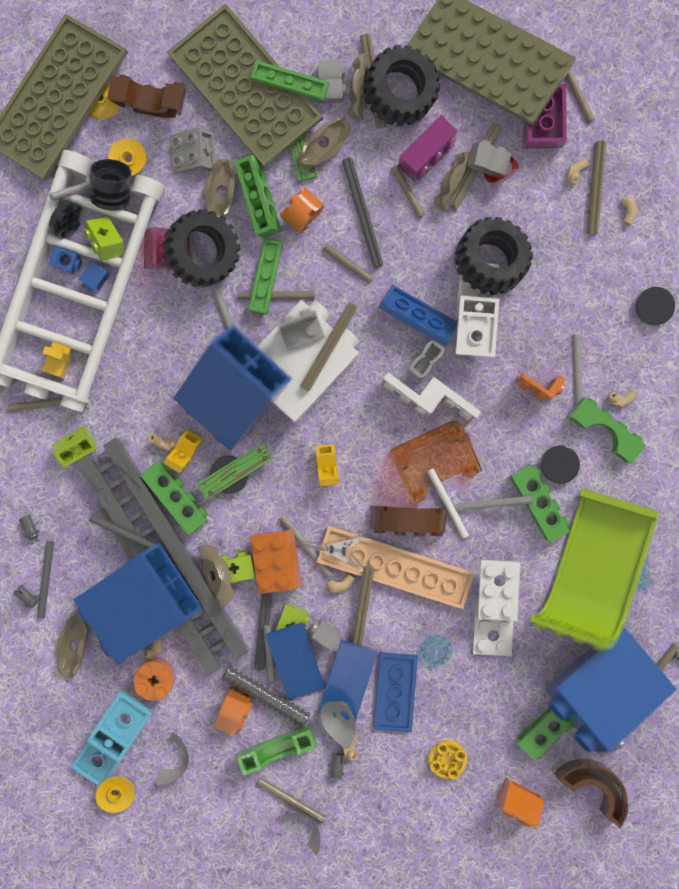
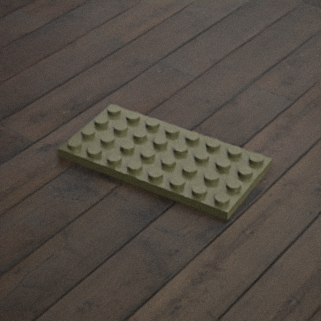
M437 0L408 43L411 49L415 50L418 48L422 50L421 54L424 56L427 54L430 57V63L434 62L437 67L436 73L438 72L439 75L532 126L576 62V57L468 0Z
M226 3L167 51L171 59L264 168L323 120V116L306 97L250 80L256 60L280 66Z
M65 14L0 114V153L46 181L60 160L62 151L68 148L111 81V76L115 75L129 53L127 49Z

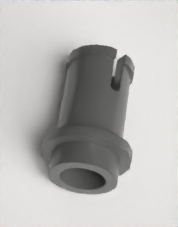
M31 515L19 519L26 534L25 538L32 540L39 536L38 532L40 531L36 529Z
M23 585L17 587L20 591L15 590L13 592L14 595L25 603L26 608H33L39 601L37 595H32Z
M333 753L332 769L329 771L330 777L333 779H342V776H344V754L337 753L336 755V753Z

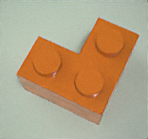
M230 687L213 727L235 736L237 731L241 732L245 723L242 718H247L253 704L249 702L251 696L249 697L247 694Z

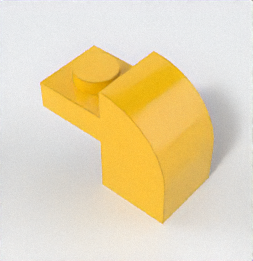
M52 342L51 347L45 346L42 352L47 356L42 371L64 379L71 362L72 349Z
M187 429L180 436L174 450L166 457L164 464L181 473L191 463L204 438Z
M335 445L315 446L319 485L332 486L339 484Z

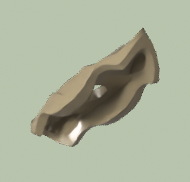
M367 53L359 55L352 62L354 75L350 82L349 96L351 105L347 109V113L357 120H363L362 94L365 71L369 66L368 58L370 56Z
M339 117L318 128L305 143L298 156L297 163L301 166H315L336 154L350 133V127L342 117ZM322 136L328 142L325 148L319 146V139Z
M471 151L456 154L454 166L446 173L442 181L441 193L434 198L435 204L442 211L447 212L451 204L453 193L466 171Z
M220 159L213 163L211 173L207 178L205 199L208 213L214 211L217 213V217L223 216L226 218L234 197L235 174L232 162L228 159ZM221 186L227 188V193L224 196H218L217 190Z
M209 545L198 546L197 549L200 553L203 573L209 589L218 600L220 608H223L235 596V592L230 584L231 575L226 562L218 555L216 547Z
M79 613L66 620V625L60 633L57 643V670L68 678H73L82 663L87 642V624L80 618ZM73 640L79 643L77 651H74L71 647Z

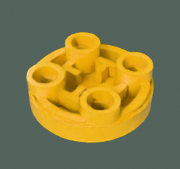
M446 739L432 746L428 755L430 769L436 776L442 779L455 780L465 770L467 756L464 748L458 742Z

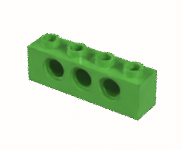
M253 155L235 161L255 234L267 238L282 232L263 166Z
M157 461L140 476L184 531L191 535L208 521V513L202 506L198 507L196 505V498L190 491L186 492L184 490V483L178 476L174 477L171 474L172 469L162 461ZM163 476L169 480V484L166 487L160 484V479ZM174 491L179 492L181 495V499L178 502L172 499ZM186 506L193 509L191 517H187L184 514Z
M528 464L509 475L521 497L533 496V503L525 505L546 542L552 543L570 532L568 529L570 524L565 516L562 517L558 511L560 507L556 500H552L549 496L551 491L546 483L541 482L539 478L541 474L538 468ZM531 480L536 485L533 491L527 489V483ZM540 497L545 500V505L542 508H539L536 504L537 499ZM549 514H553L555 518L552 524L546 522V517Z
M548 707L515 741L534 761L541 758L546 753V749L550 745H555L560 739L559 736L571 730L574 725L568 718L565 721L560 720ZM552 721H557L555 728H549V724ZM539 734H543V740L540 742H536V736Z

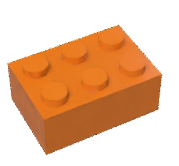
M294 529L259 533L250 536L258 594L294 590L302 586Z

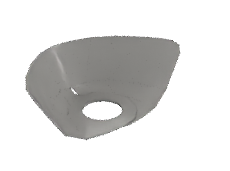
M343 701L325 703L320 711L323 727L338 744L349 749L356 733V724L351 710ZM341 710L348 713L350 720L342 717Z
M172 732L169 739L183 750L185 760L187 761L174 769H160L156 785L159 786L169 784L180 778L187 770L189 764L187 748L182 739L174 732Z
M301 813L281 815L276 820L284 824L298 816H310ZM311 818L313 831L307 846L317 856L320 850V832L317 824Z

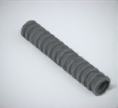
M232 665L228 666L222 676V681H228L227 684H233L232 687H238L237 690H243L242 693H248L249 697L253 696L254 700L258 699L259 703L263 702L264 706L268 705L269 709L273 708L274 712L278 711L279 715L283 714L284 718L288 717L289 721L293 720L294 724L297 725L298 723L299 727H304L310 717V712H304L305 709H299L300 706H294L295 703H289L288 699L284 700L283 696L279 697L278 693L274 694L273 690L269 691L268 687L264 688L263 684L259 685L258 681L254 682L252 677L249 679L247 674L244 676L242 671L239 673L237 668L234 670Z

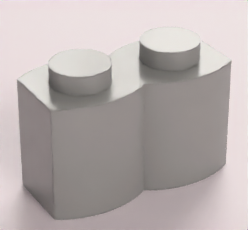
M341 60L318 61L319 79L329 81L330 84L324 102L320 101V103L343 102V96H346V84L342 85V77H345V65H341Z
M479 140V142L472 143L468 167L497 178L504 177L507 174L511 153L506 151L505 147H494L487 140Z
M435 340L430 341L422 350L421 355L410 365L409 373L418 380L424 378L430 372L432 365L442 357L445 348Z
M323 619L320 621L315 620L310 627V638L330 652L339 640L340 632Z

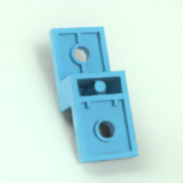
M121 690L88 738V742L71 765V768L99 786L102 781L111 777L154 711ZM128 713L131 721L124 723L121 720V714ZM100 756L103 759V764L96 765L93 758Z

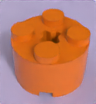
M304 187L298 194L295 193L289 200L291 205L288 208L286 207L279 216L299 234H302L308 228L307 225L319 216L324 208V204Z
M154 658L144 662L134 675L135 692L146 700L156 701L163 699L173 688L176 680V673L171 664L163 658ZM153 676H156L157 682H154Z

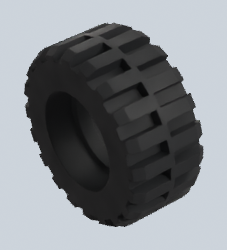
M394 45L393 49L388 47L382 53H379L369 67L364 79L363 93L367 94L365 101L367 104H371L370 110L372 113L376 112L378 114L377 118L381 121L384 118L388 120L387 124L393 125L394 122L397 123V126H404L406 122L407 125H412L416 121H420L438 98L437 93L440 91V83H438L440 76L438 72L435 73L437 67L434 62L430 63V57L427 54L425 56L421 54L422 50L418 48L413 50L409 45H405L404 48H401V45ZM399 72L409 76L415 83L417 97L411 100H403L394 96L386 85V75Z
M200 209L197 212L195 210L189 211L187 214L179 217L166 231L164 236L166 239L163 241L162 248H165V252L162 254L163 259L168 261L166 266L168 270L172 269L174 271L172 275L175 278L180 277L182 279L181 282L186 285L188 283L192 287L214 285L228 277L229 273L233 272L236 268L235 263L239 261L240 256L237 252L240 251V244H236V240L239 239L238 234H233L232 229L234 227L232 224L227 225L225 223L226 218L223 216L217 217V213L214 211L206 213L205 209ZM195 231L202 232L214 241L217 257L212 265L207 267L200 266L189 258L185 249V240L190 233Z
M485 217L484 220L479 219L475 221L473 225L467 228L455 250V265H459L457 268L458 274L463 275L462 280L465 283L468 282L471 285L470 288L473 290L477 288L482 294L490 292V295L504 294L514 289L532 265L533 252L530 251L532 245L531 242H527L528 236L526 233H522L520 231L521 228L518 225L514 226L512 221L508 219L503 221L501 217H496L495 219ZM488 244L499 248L507 258L508 267L495 268L487 264L479 253V246Z

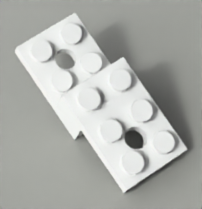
M487 263L492 267L499 268V264ZM461 274L459 275L456 308L458 324L455 355L494 358L500 299L497 298V295H490V292L482 294L477 288L473 290L468 282L465 283L462 280L463 275ZM472 332H480L482 335L481 341H473L471 338Z
M387 373L382 380L385 383L383 386L391 393L393 391L397 392L400 395L398 398L406 404L412 403L416 406L414 410L422 416L431 414L442 398L445 405L451 409L457 408L460 411L458 414L466 420L475 419L481 413V411L435 377L428 382L419 395L390 373Z
M480 560L478 596H475L473 654L512 656L513 621L518 619L520 562ZM497 575L504 577V583L501 586H497L494 583V578ZM491 630L498 632V638L494 641L488 639V633Z

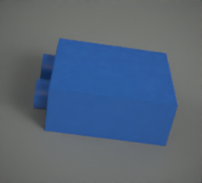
M232 325L210 342L173 399L184 408L188 415L194 417L206 428L216 441L222 443L231 451L255 428L291 382L292 378L235 325Z
M160 543L142 552L73 599L78 606L80 618L92 627L100 639L101 650L105 655L111 657L116 665L181 625L202 609Z
M625 627L613 648H605L604 651L591 647L545 689L552 698L547 702L550 710L560 720L565 721L568 718L578 729L573 736L577 743L588 753H591L593 750L611 753L677 690Z

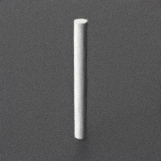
M434 468L428 470L427 473L462 539L468 537L469 534Z

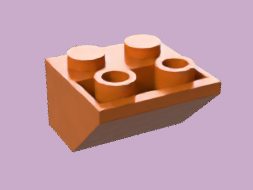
M506 778L496 798L503 810L502 813L509 818L516 817L520 819V823L530 828L533 826L538 828L544 805L541 795Z

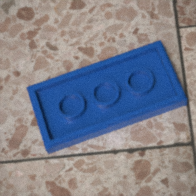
M395 285L391 286L378 307L445 347L458 324L454 319Z
M303 622L265 634L288 699L325 688Z
M340 640L318 710L319 713L325 703L343 701L348 705L356 722L378 651ZM341 710L342 717L350 720L348 713Z
M379 652L373 729L412 732L418 655Z

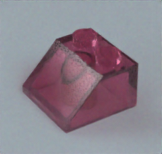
M151 227L145 230L144 269L168 270L166 266L168 261L163 259L162 254L165 252L162 244L166 239L164 236L168 230L167 228ZM189 235L187 236V238H186V240H185V249H186V252H187V255H188V256H189Z

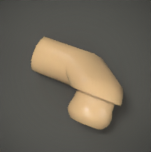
M586 158L569 167L567 180L570 184H577L580 181V171L589 167Z
M348 573L342 582L330 580L327 583V588L334 594L346 592L355 581V578Z
M355 733L349 749L342 747L346 759L350 761H355L358 757L354 742L359 736L357 733Z

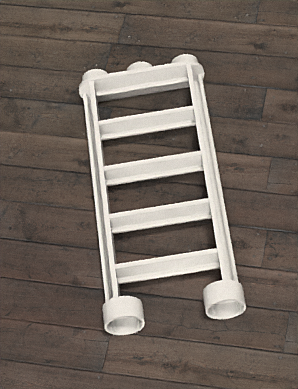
M63 150L49 193L71 187L74 176L87 178L93 163L92 160L79 153ZM143 175L135 176L130 192L143 199L138 215L124 210H103L93 205L89 198L77 194L54 201L50 200L48 194L0 332V385L10 387L13 378L27 382L24 393L44 400L47 399L49 391L62 394L63 398L60 405L79 412H83L86 403L90 404L91 400L88 399L89 391L153 207L156 203L160 202L165 188L162 183ZM65 200H72L83 209L134 226L123 259L116 257L101 261L98 255L94 254L92 248L67 239H60L49 231V221L56 207ZM50 246H57L88 259L118 268L119 271L108 302L39 279ZM35 288L103 311L104 314L93 346L25 323L24 320ZM20 331L88 354L89 357L78 389L9 366Z

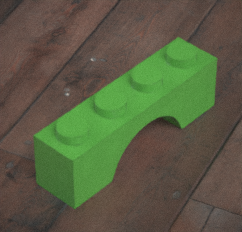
M581 398L567 417L581 428H587L594 424L604 426L613 438L612 452L624 462L632 464L646 446L641 442L643 439L635 433L631 434L628 432V427L622 422L614 421L612 414L608 411L600 410L597 407L598 404L593 399Z
M309 724L238 752L237 760L242 774L245 776L261 770L267 764L281 757L292 754L300 755L317 748V740Z

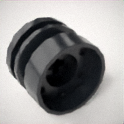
M102 159L94 162L90 167L89 199L91 203L98 208L110 211L121 210L127 207L130 203L132 171L130 167L124 162L113 159Z

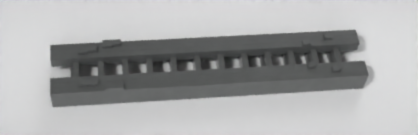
M114 438L103 445L111 460L102 464L100 468H98L91 455L83 457L76 463L114 525L142 538L155 530L163 541L160 545L163 548L166 546L173 558L171 559L172 563L177 564L183 574L181 577L184 581L187 580L192 588L191 592L195 597L197 596L202 604V609L179 625L178 628L205 672L210 676L222 667L214 655L216 651L227 645L234 658L237 659L247 653L249 647L225 608H220L218 600L209 589L204 574L152 490L140 476L139 469L121 440ZM116 466L122 477L108 484L103 473ZM126 482L132 493L119 501L113 489ZM136 498L142 510L129 517L123 505ZM146 514L153 526L139 534L132 522ZM123 538L134 557L147 550V548ZM207 613L212 623L199 630L194 620ZM217 629L222 639L209 646L204 636Z

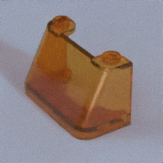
M458 421L447 422L394 447L389 452L412 503L423 501L428 494L427 488L433 486L427 473L432 468H434L441 482L459 473L466 477H474L482 471L469 435Z

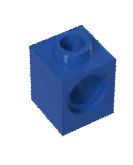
M55 246L49 265L75 275V272L80 270L82 261L78 254ZM70 257V263L64 266V259Z
M91 260L79 277V280L83 282L82 287L89 292L93 290L99 292L111 274Z

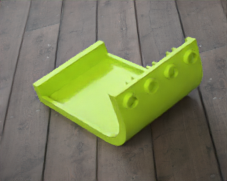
M581 488L579 494L581 496L580 503L552 591L543 609L539 613H532L530 621L534 622L537 628L546 630L547 627L551 628L556 635L565 637L567 634L573 636V641L585 644L586 641L592 643L593 648L604 651L605 648L611 649L614 647L624 628L660 512Z

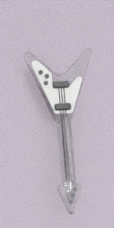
M364 534L326 544L295 539L296 547L324 551L361 572L365 569L352 553V548L366 538Z

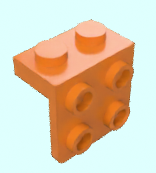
M523 373L515 379L518 381L517 385L525 391L527 389L534 392L533 396L541 402L543 400H551L557 394L560 395L566 386L563 384L566 379L561 375L554 377L546 389Z

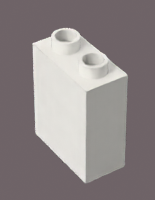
M300 300L287 316L294 318L300 315V311L308 308L311 311L316 310L317 318L324 334L323 338L288 351L277 325L258 346L292 378L291 382L274 403L295 423L308 412L359 356V352L354 348L360 343V340L346 328L311 390L307 391L301 387L304 378L333 330L326 323L332 315L316 300L310 306Z

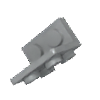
M198 127L170 136L173 173H180L195 168L207 171L212 170L213 163L216 162L214 132Z
M308 308L300 311V315L294 318L287 316L280 319L281 323L277 325L288 351L324 337L316 310L311 311Z

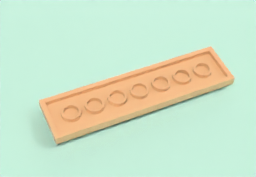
M328 525L322 547H328L329 544L358 539L359 542L351 548L346 547V555L344 557L347 559V563L328 554V549L320 550L317 559L318 563L361 577L363 576L364 567L371 566L374 568L373 581L460 609L464 608L474 572Z

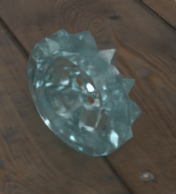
M440 635L429 636L423 641L421 654L428 664L441 666L450 659L452 647L445 637ZM433 643L437 647H443L439 651L440 658L438 657V655H436V653H431V651L433 650Z

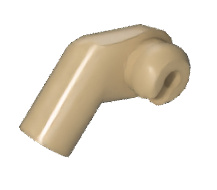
M625 196L621 201L622 206L627 209L623 223L631 226L638 208L633 197Z
M630 391L624 396L617 394V392H612L608 397L610 404L621 408L637 399L634 391Z
M150 434L148 437V441L166 452H172L176 446L172 439L165 442L155 434Z
M162 637L152 642L142 652L144 659H154L162 651Z

